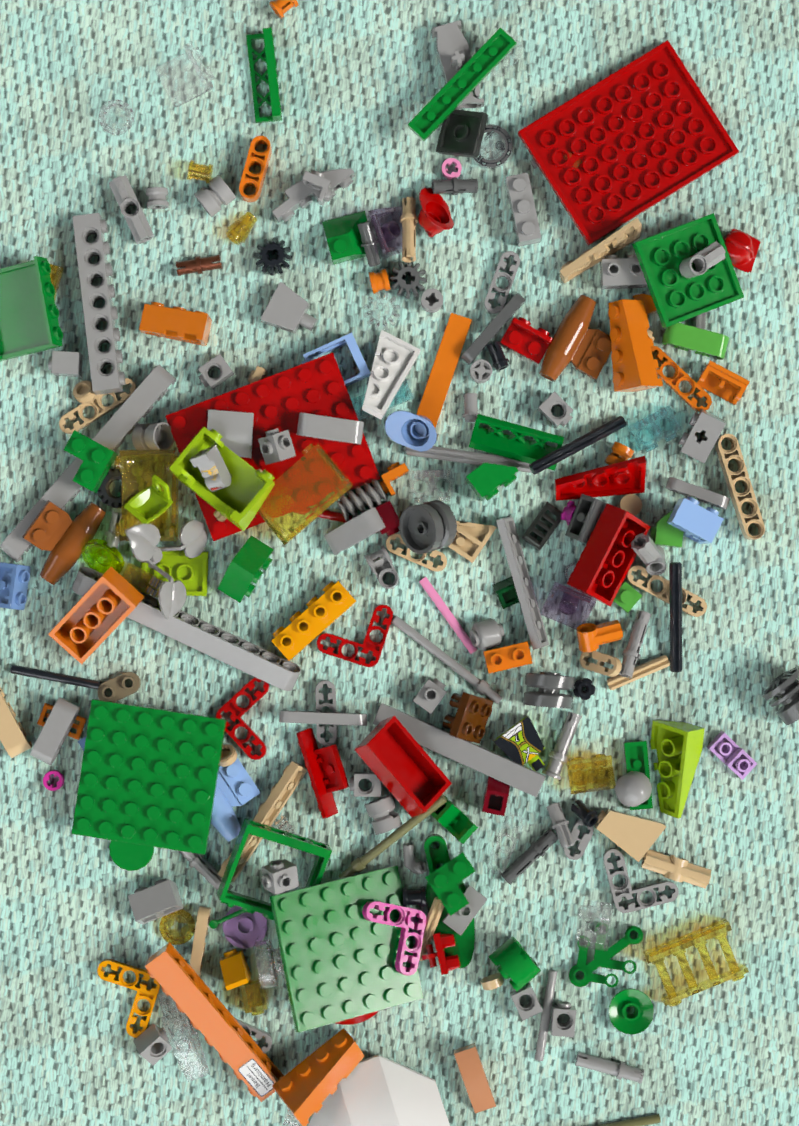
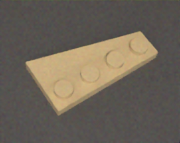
M635 218L592 249L583 252L576 260L565 263L560 270V278L565 284L598 264L602 259H605V256L613 255L639 239L642 227L639 219Z

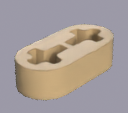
M597 651L583 652L580 656V664L583 668L609 677L617 676L622 668L618 658ZM588 658L598 660L597 664L588 662ZM604 663L614 665L613 669L604 667Z

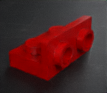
M522 317L518 319L513 318L500 344L539 365L553 338L549 337L550 333L542 328L537 330L531 327V323Z

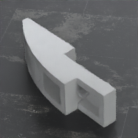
M336 169L322 172L324 178L331 181V188L334 189L330 200L336 195L335 191L340 187L345 189L352 184V178L355 177L352 169ZM303 180L285 190L288 200L272 211L273 216L278 222L281 220L284 222L288 221L295 215L293 211L300 206L302 209L307 207L313 201L311 199L313 196L318 201L321 191L303 184Z

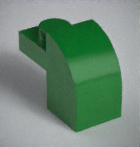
M446 797L447 802L431 815L459 842L464 844L478 827Z

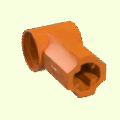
M614 620L598 625L592 623L579 625L577 627L579 650L582 652H593L599 648V645L621 640L623 632L619 621Z

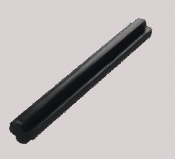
M619 416L530 463L529 468L531 472L537 474L626 426L624 417Z
M671 562L669 564L670 671L682 672L681 562Z

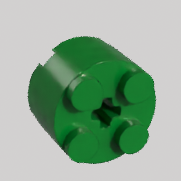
M513 936L488 956L496 967L500 965L497 969L505 979L511 978L509 983L517 992L541 971L536 962Z

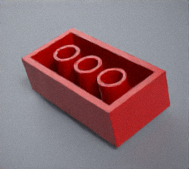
M607 503L567 584L588 597L611 607L637 555L631 547V542L635 539L636 535L641 533L647 535L650 526L628 511Z

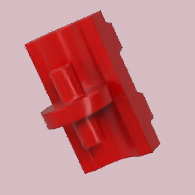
M441 932L433 934L437 952H434L432 944L426 945L427 954L421 956L422 960L429 959L430 968L437 966L435 957H438L441 974H449L450 970L460 967L458 954L446 957L444 949L456 946L454 934L441 935Z

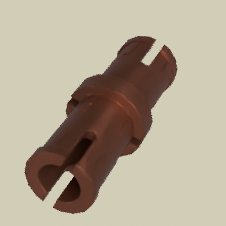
M220 254L205 258L198 256L193 260L181 262L177 261L176 267L182 268L177 269L178 276L196 272L203 274V271L222 269L221 262H218L221 261Z

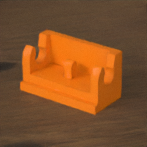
M710 360L706 364L697 384L703 389L736 405L750 381Z

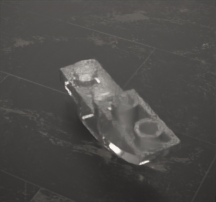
M165 993L157 995L163 1013L161 1020L187 1081L191 1082L210 1075L197 1031L193 1030L190 1019L185 1013L178 1010L175 1001L170 996H167Z

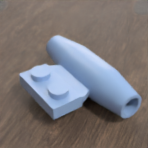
M238 758L230 766H219L211 824L228 842L238 836L241 829L232 807L242 806L261 793Z

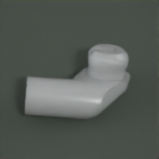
M403 845L404 866L414 874L420 875L425 873L427 865L414 856V845Z

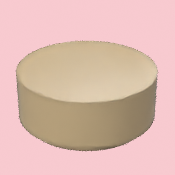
M87 380L79 382L73 388V396L79 403H87L96 395L93 392L92 383Z
M628 494L620 500L619 508L635 516L642 509V501L637 495Z
M229 744L222 746L220 766L227 767L237 759L235 748Z
M495 973L484 977L480 982L484 990H493L503 985L504 979L501 973Z

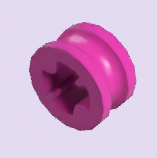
M49 771L43 777V785L50 791L58 790L64 784V776L59 771ZM51 774H54V777H59L56 787L48 783V780L51 779Z

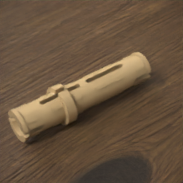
M414 197L402 199V215L400 217V223H402V261L407 263L416 261V224L418 223V217L415 214L416 199Z

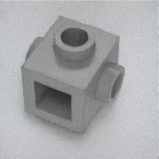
M278 428L265 432L266 437L258 439L266 465L296 456L289 430L279 432Z
M286 859L274 860L269 865L261 867V883L271 893L275 895L282 894L299 887L297 865Z

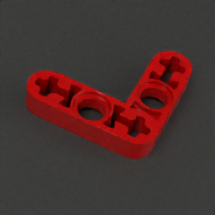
M379 605L375 608L363 644L325 633L317 639V647L325 654L365 667H373L379 661L393 619V611L387 605ZM383 608L387 609V614H390L389 618H385L382 624L387 625L386 630L380 626H372L374 621L379 622L380 616L377 615V612L382 611ZM375 629L380 630L383 634L382 640L377 643L370 639V633ZM330 637V642L337 644V639L341 640L338 654L333 653L335 650L333 647H328L327 650L323 649L324 646L320 643L321 640ZM345 644H351L355 649L354 654L350 657L342 654V647ZM358 646L363 648L362 653L368 654L369 651H372L373 656L376 657L375 661H370L368 664L366 659L360 656L359 661L354 660L358 654Z
M255 677L218 710L216 718L223 717L222 711L225 713L230 711L232 713L230 719L233 722L238 719L240 723L235 725L230 731L228 727L231 724L226 720V733L248 757L259 760L266 754V745L241 718L269 691V683L263 681L265 683L263 685L265 690L263 692L259 690L253 694L257 697L253 700L251 694L245 690L249 688L252 691L255 688L254 682L262 681ZM240 695H245L249 699V705L245 708L237 705V698ZM238 727L247 729L248 735L245 739L241 740L236 737L235 731ZM252 735L255 739L251 742L255 746L259 744L262 746L260 749L261 755L257 753L253 755L251 753L253 748L249 744L247 747L243 745Z

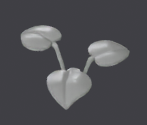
M190 520L182 526L179 535L182 545L173 547H156L160 541V532L153 524H137L125 530L135 558L139 562L148 563L149 568H153L169 581L163 582L158 592L161 612L167 620L171 619L183 607L186 601V588L181 581H174L173 577L155 564L161 561L162 551L184 549L185 556L188 558H195L203 552L207 543V529L204 523L197 520Z

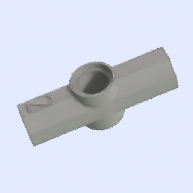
M119 176L109 182L137 245L155 237L127 176ZM129 206H137V211L134 214L126 213Z

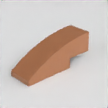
M475 1043L455 1049L454 1056L474 1112L478 1113L496 1107Z

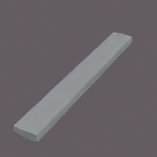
M381 703L373 721L374 725H378L382 720L395 716L419 745L534 797L538 796L546 778L545 775L467 740L450 736V733Z

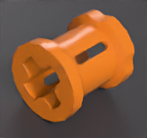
M275 0L269 2L271 8L280 19L293 6H298L297 0Z

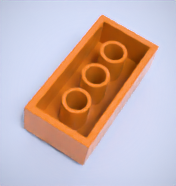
M110 567L48 635L79 663L83 664L138 606L145 596L114 568Z

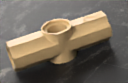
M651 849L645 853L641 863L642 868L663 874L668 879L681 883L684 881L705 889L711 878V869L689 863L686 859H680L671 854L668 856Z

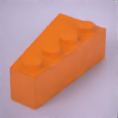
M621 299L609 303L608 315L610 318L614 392H638L663 386L662 379L657 377L658 361L653 359L652 355L653 339L647 333L650 326L644 300Z
M343 1028L274 1083L272 1087L302 1126H307L310 1116L322 1108L323 1105L321 1103L329 1094L333 1095L338 1089L337 1084L342 1078L346 1079L363 1059L364 1054L354 1039Z

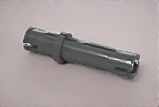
M549 828L537 841L530 843L531 846L504 870L501 876L511 885L535 860L546 854L545 851L559 840L558 836Z

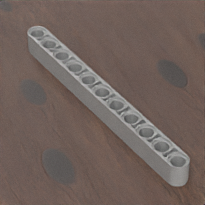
M161 365L156 366L92 440L115 452L125 441L124 437L127 434L130 435L133 429L139 425L138 421L142 417L145 418L154 408L152 405L156 401L159 402L168 392L167 388L171 384L174 385L176 378ZM75 458L2 542L0 548L14 561L19 562L22 559V554L25 551L28 552L33 546L32 543L23 538V535L47 501L50 500L65 510V505L69 501L72 502L81 491L79 489L82 486L72 480L83 460Z
M80 567L72 590L78 595L84 596L103 573L89 567ZM139 591L145 597L127 616L128 618L285 691L293 690L301 672V668L297 664L182 610L167 620L161 612L159 600Z

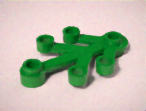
M600 923L595 929L597 941L594 960L587 965V952L591 947V940L585 936L578 939L579 954L577 965L573 966L569 971V980L577 987H584L589 982L606 984L611 988L616 987L619 980L615 974L611 973L604 976L592 973L599 967L621 970L627 974H633L637 969L635 962L632 960L624 962L611 960V958L628 945L641 943L644 937L642 930L637 926L629 927L625 932V937L604 951L609 927L605 923ZM600 926L606 927L607 931L605 934L598 932ZM632 931L638 932L637 939L630 938ZM583 939H586L589 942V945L586 948H583L580 945V942ZM627 963L634 965L632 971L626 970L625 966ZM578 971L584 973V978L581 980L576 978ZM610 976L616 979L613 985H609L607 982Z

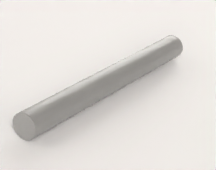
M554 970L548 971L535 1060L538 1061L544 1060L558 972Z

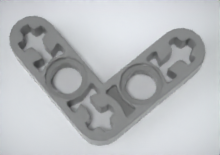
M610 848L604 853L603 862L614 905L618 911L629 913L672 902L678 897V888L671 881H663L632 889L622 853L615 848ZM610 853L619 856L616 864L618 868L622 866L623 870H615L610 873L609 869H614L612 862L607 861L610 858ZM617 874L625 877V883L620 887L613 884V877ZM667 885L671 889L674 888V892H671V897L662 894L659 895L661 900L657 901L654 888L658 887V892L664 891ZM643 891H650L652 893V900L650 902L643 903L640 900V894ZM636 893L638 906H635V902L628 903L627 908L618 905V902L622 901L621 897L625 896L627 900L634 899L632 894Z

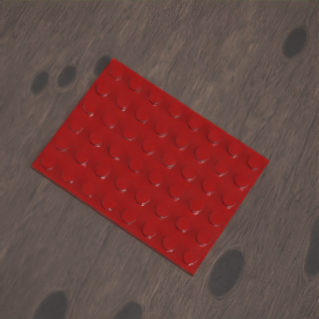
M668 40L518 131L522 142L588 246L739 153V150Z
M334 353L327 354L165 416L168 424L171 426V433L181 454L203 427L207 429L209 409L254 413L252 458H240L256 470L265 469L274 477L272 481L275 485L246 529L355 489L357 486H363L365 482L371 483L372 479H380L364 433L361 444L296 435L300 412L359 421ZM278 428L279 432L289 430L296 456L266 465L258 439L266 437L265 432ZM195 493L213 541L242 531L228 519L220 522L214 516L216 509Z

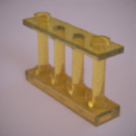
M726 919L720 920L642 952L648 964L652 962L657 968L667 996L661 998L665 1006H676L682 1003L681 999L726 981H738L745 977L744 974L749 972L745 965L738 967L727 940V932L732 930L729 921ZM713 937L718 939L730 969L717 975L705 945L707 943L706 940ZM691 946L698 949L709 979L696 983L685 956V949ZM671 954L676 956L688 985L687 988L677 992L664 964V957Z

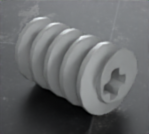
M372 479V487L366 482L363 485L364 490L359 486L355 487L356 494L348 490V498L343 494H339L340 502L337 501L347 522L349 521V514L357 517V510L364 513L365 507L373 508L374 502L378 506L382 505L381 499L387 502L384 492L376 479Z

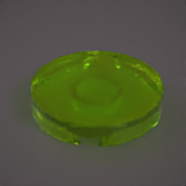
M92 539L82 548V557L90 568L103 574L110 567L114 568L119 574L125 564L123 556L114 546L112 548L107 545L108 542Z

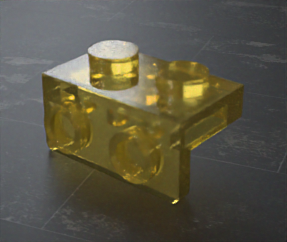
M598 754L593 756V758L586 759L575 757L571 761H567V774L571 794L615 788L616 783L611 755Z

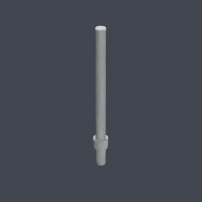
M396 616L391 622L473 685L479 694L486 695L497 705L503 697L489 687L490 684L485 680L481 681L401 618Z

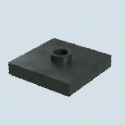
M455 109L442 123L436 152L446 155L478 158L488 115L484 112Z

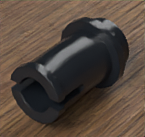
M495 341L496 351L492 343L488 344L486 348L494 363L492 367L496 368V371H500L509 366V359L505 357L500 341Z
M576 800L575 803L579 808L572 804L571 811L582 820L583 825L594 826L598 821L597 812L590 810L582 800Z

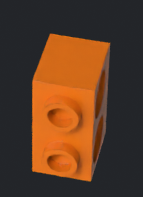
M528 641L483 651L488 674L533 664Z

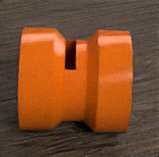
M614 442L610 455H607L604 462L611 465L626 461L632 457L634 451L619 442Z

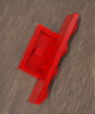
M312 728L297 732L298 744L301 748L305 767L308 770L311 786L318 802V809L323 819L338 813L332 792L349 787L337 745L333 744L318 749Z

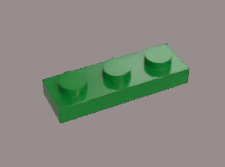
M647 741L623 742L626 773L630 771L641 772L650 780ZM652 794L650 798L646 800L644 803L636 807L630 806L629 809L639 810L653 808Z

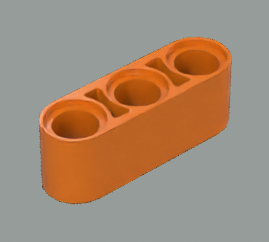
M256 136L250 144L239 185L241 197L246 202H255L261 194L272 153L270 141L265 136ZM259 144L267 146V149L262 153L256 151V147ZM254 165L261 166V171L257 174L250 172L251 167ZM249 186L256 188L253 195H246L244 190Z

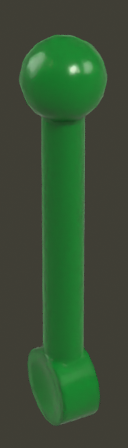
M240 909L219 920L213 919L210 921L209 926L215 929L219 924L245 913V911Z

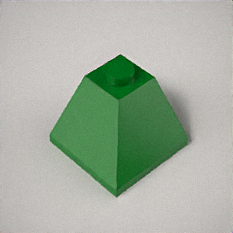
M365 211L322 222L333 265L366 256L364 247H361L362 240L357 225L367 221Z

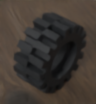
M118 467L110 468L97 494L107 506L124 508V505L138 494L139 485L131 472ZM119 479L126 484V491L122 496L115 497L110 493L109 487L114 480Z

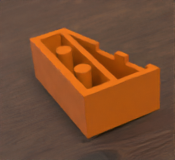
M151 302V305L144 304L139 330L141 333L207 347L212 320L204 312L186 311V309L176 306L168 308L164 307V304Z

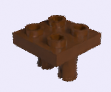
M465 692L462 695L454 693L451 698L458 700V702L450 700L449 704L451 707L458 709L455 717L450 714L444 717L445 720L451 723L443 721V727L451 730L450 736L480 744L485 734L488 718L492 713L493 701Z

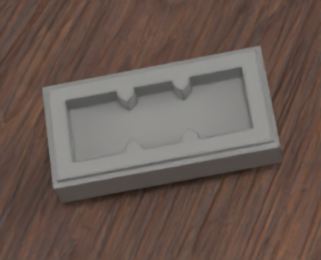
M470 885L463 892L469 904L451 916L448 913L442 921L459 935H462L487 900L485 896Z

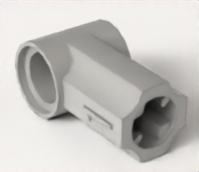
M715 241L691 257L684 259L680 263V272L686 278L702 275L709 268L725 259L726 251L722 245ZM692 262L695 264V271L692 268Z
M643 533L636 535L635 539L631 542V547L644 562L647 573L650 575L664 573L666 571L664 549L661 546H657L649 535H644Z

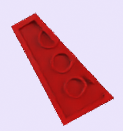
M645 456L555 479L556 501L580 499L582 494L590 497L645 493Z

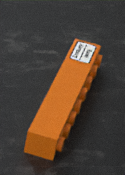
M169 942L149 957L145 965L148 975L158 981L162 991L175 1001L180 1012L188 1016L192 1026L201 1031L205 1036L206 1042L219 1052L222 1061L228 1063L233 1069L235 1076L239 1080H243L248 1086L249 1092L261 1102L276 1092L272 1085L284 1075L173 945Z

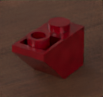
M488 776L481 807L482 812L504 816L510 785Z

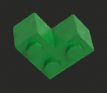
M75 430L64 448L66 452L83 460L72 481L97 493L118 454Z
M251 535L231 561L217 589L239 603L245 596L249 598L256 587L253 583L257 584L263 574L261 570L266 571L272 563L273 559L270 556L274 549Z
M463 852L425 877L450 916L469 904L457 883L474 873L475 869Z

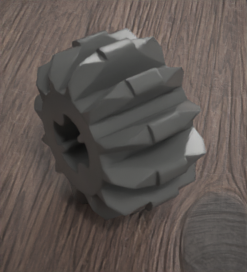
M402 262L398 263L400 270L393 268L392 272L396 276L389 277V281L396 282L391 286V289L396 290L400 288L397 292L399 297L403 292H406V299L410 298V292L413 293L414 297H418L416 289L422 292L425 290V287L421 284L427 283V278L421 276L426 271L424 269L417 271L420 267L419 263H416L413 268L411 263H407V267H404ZM406 275H411V279L415 280L414 282L411 281V284H406V281L402 280V278L406 279Z

